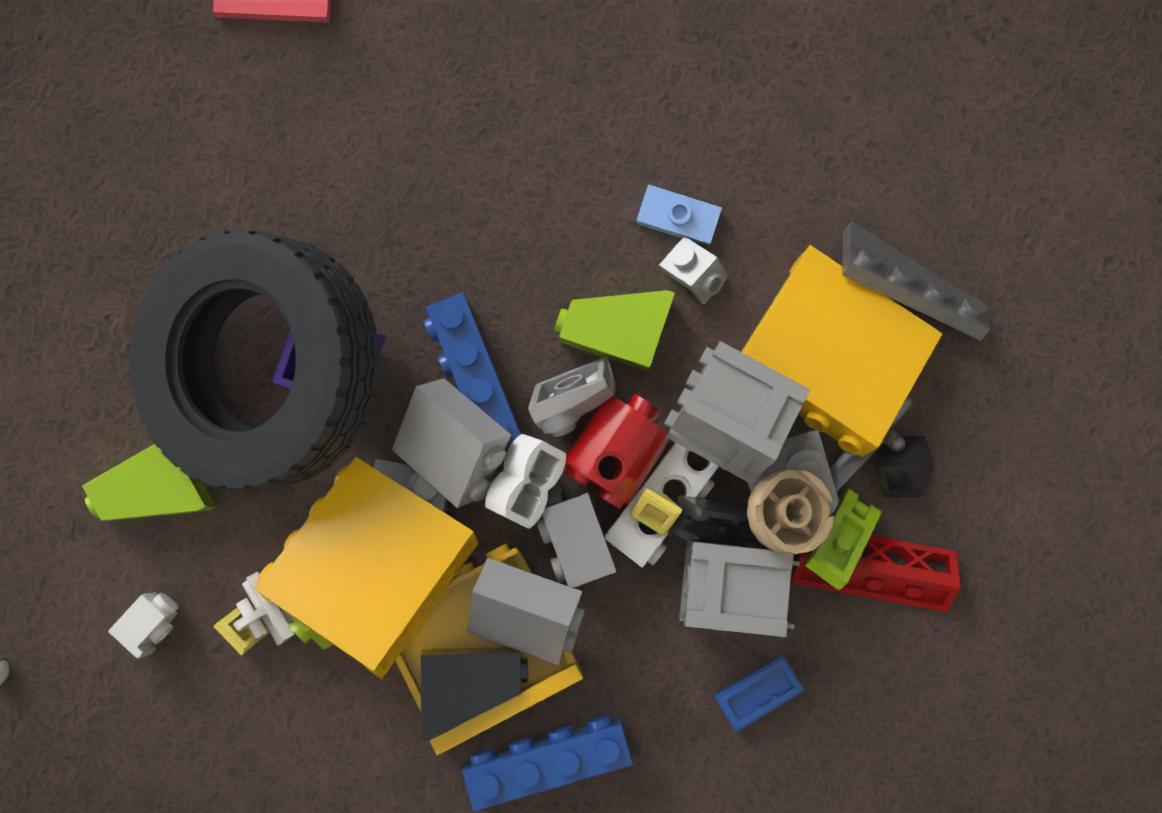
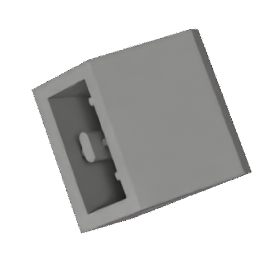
M588 493L544 509L542 513L543 519L538 520L537 525L544 544L552 542L557 557L551 558L550 561L558 583L566 581L568 587L574 588L616 572Z

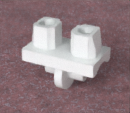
M257 571L246 578L247 581L242 584L256 610L254 611L247 598L238 602L236 605L243 618L235 622L234 626L237 631L249 626L257 639L267 633L260 621L262 619L275 643L279 646L294 635L293 631L288 627L294 619L284 610H280L274 603L268 602L254 589L258 584L260 575Z

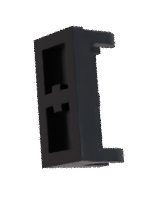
M678 495L676 504L682 511L668 530V534L688 541L700 539L730 544L736 543L746 548L756 547V543L747 537V530L750 526L747 517V507L742 504Z

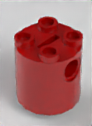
M635 394L628 404L614 397L609 398L595 409L566 453V466L562 473L585 487L589 482L599 487L595 495L618 509L622 507L623 503L629 505L670 442V439L666 438L668 433L654 423L661 411L647 400ZM608 456L613 463V468L608 476L602 477L598 471V465L604 457Z

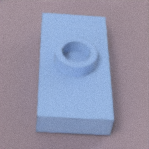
M648 184L636 224L679 238L685 236L695 243L709 247L722 207Z

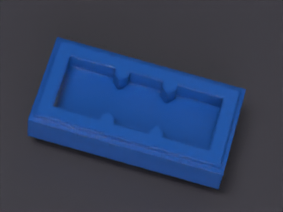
M780 654L716 693L714 697L735 732H738L805 690L784 655Z

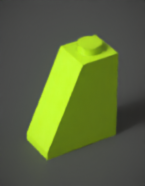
M664 290L572 300L568 310L561 309L555 325V331L561 332L559 341L562 344L601 357L607 356L610 360L648 372L675 293Z
M155 444L82 485L87 494L85 503L89 511L95 517L100 518L101 521L211 511L217 506L205 484L181 472V468L175 467Z

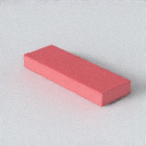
M214 0L213 13L217 18L330 23L331 0Z

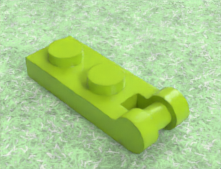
M847 488L840 496V505H837V508L831 515V517L834 516L833 526L827 539L812 551L805 565L838 590L848 583L882 513L874 505L870 504L867 506L858 499L859 495L850 488Z

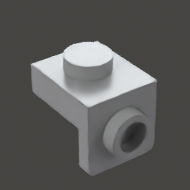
M685 236L659 264L665 274L691 290L696 300L702 304H705L711 296L720 291L728 277L715 255Z

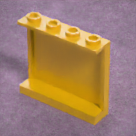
M810 245L795 261L789 271L791 274L741 352L810 389L798 415L804 418L805 423L811 429L825 432L837 440L838 445L844 451L863 457L880 446L942 333L886 295L842 275L841 265Z
M355 457L350 465H345L337 473L334 485L327 495L319 498L313 504L309 512V518L300 530L297 529L289 535L285 541L284 550L276 561L269 563L262 570L258 578V584L254 589L268 602H272L364 665L371 673L383 679L474 551L478 541L474 531Z
M506 543L485 554L487 558L532 573L519 547L510 550ZM471 562L462 566L395 660L420 712L422 650L507 647L467 632L472 591L484 564L475 569ZM520 651V658H528V682L521 683V694L430 739L436 755L582 680L583 673L573 653L564 651L559 665Z

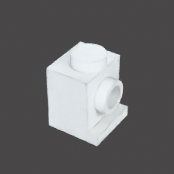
M164 593L142 594L108 632L137 659L151 655L157 649L151 643L158 644L173 629L170 622L178 614L176 612L178 605Z

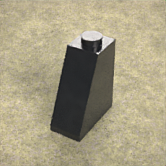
M510 647L422 650L421 740H430L520 695L521 683L528 682V658H520V651Z

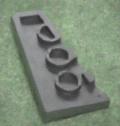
M851 221L843 232L842 275L980 341L990 331L987 307L979 299L967 295Z

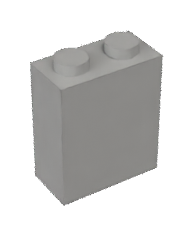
M443 378L416 386L392 450L456 508H459L473 501L479 502L487 496L496 468L503 462L506 456L504 450L511 434Z
M487 558L472 591L467 632L559 665L564 651L572 653L579 633V627L585 612L584 609L578 607L582 591Z

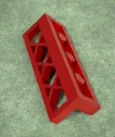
M874 535L870 536L864 548V551L869 556L859 558L848 583L840 590L805 566L812 551L798 553L795 561H799L800 565L792 566L790 583L946 613L960 590L957 551ZM889 553L900 554L908 563L906 565L895 564L886 555ZM931 560L945 563L946 573L934 571L925 562Z

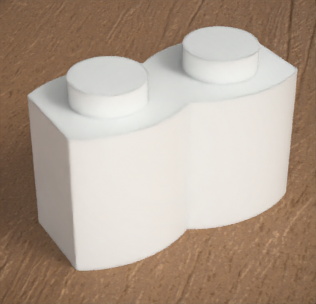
M521 434L513 441L506 453L504 471L494 479L489 487L485 507L530 529L539 520L545 509L548 490L557 483L562 475L566 463V453L542 440Z

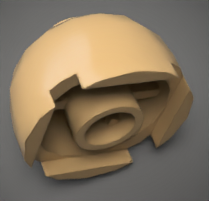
M784 470L766 476L755 486L748 500L747 517L750 528L760 543L776 552L798 554L815 550L827 539L833 526L834 516L829 517L830 508L828 503L833 502L831 494L824 483L809 471Z

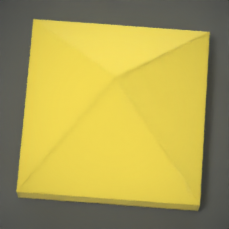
M646 488L631 511L630 516L665 536L680 515L682 509L667 495Z
M237 607L217 622L214 628L242 656L268 635L269 631L263 623L262 625L267 633L257 639L249 626L237 631L234 623L243 618Z

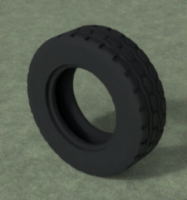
M251 230L222 231L206 236L207 238L202 237L185 246L183 251H179L165 264V267L158 272L149 285V290L144 294L137 311L138 315L134 321L131 336L129 369H131L130 379L133 397H135L136 407L142 423L145 424L146 431L156 447L162 450L161 453L175 467L181 468V472L196 481H202L205 485L219 489L250 490L291 485L309 480L310 477H315L332 466L331 463L337 462L351 448L350 445L357 440L366 425L365 421L370 416L376 398L374 395L376 389H378L380 349L379 338L376 335L377 328L372 311L367 306L368 301L359 285L353 282L354 278L342 264L335 263V258L311 244ZM261 294L281 311L290 327L295 344L296 368L291 390L280 410L269 421L255 428L240 420L225 403L216 381L214 360L217 340L227 318L240 304Z

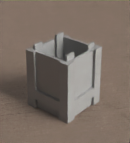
M720 341L715 350L706 347L699 360L700 363L705 365L701 372L698 373L694 370L691 372L686 385L692 389L690 391L684 388L677 401V404L682 406L680 412L671 410L664 423L670 427L666 438L753 485L766 468L776 461L810 389Z
M686 541L679 620L684 621V626L786 637L787 628L794 629V624L787 623L791 570L793 565L799 566L800 562L793 561L794 554L776 552L770 549Z

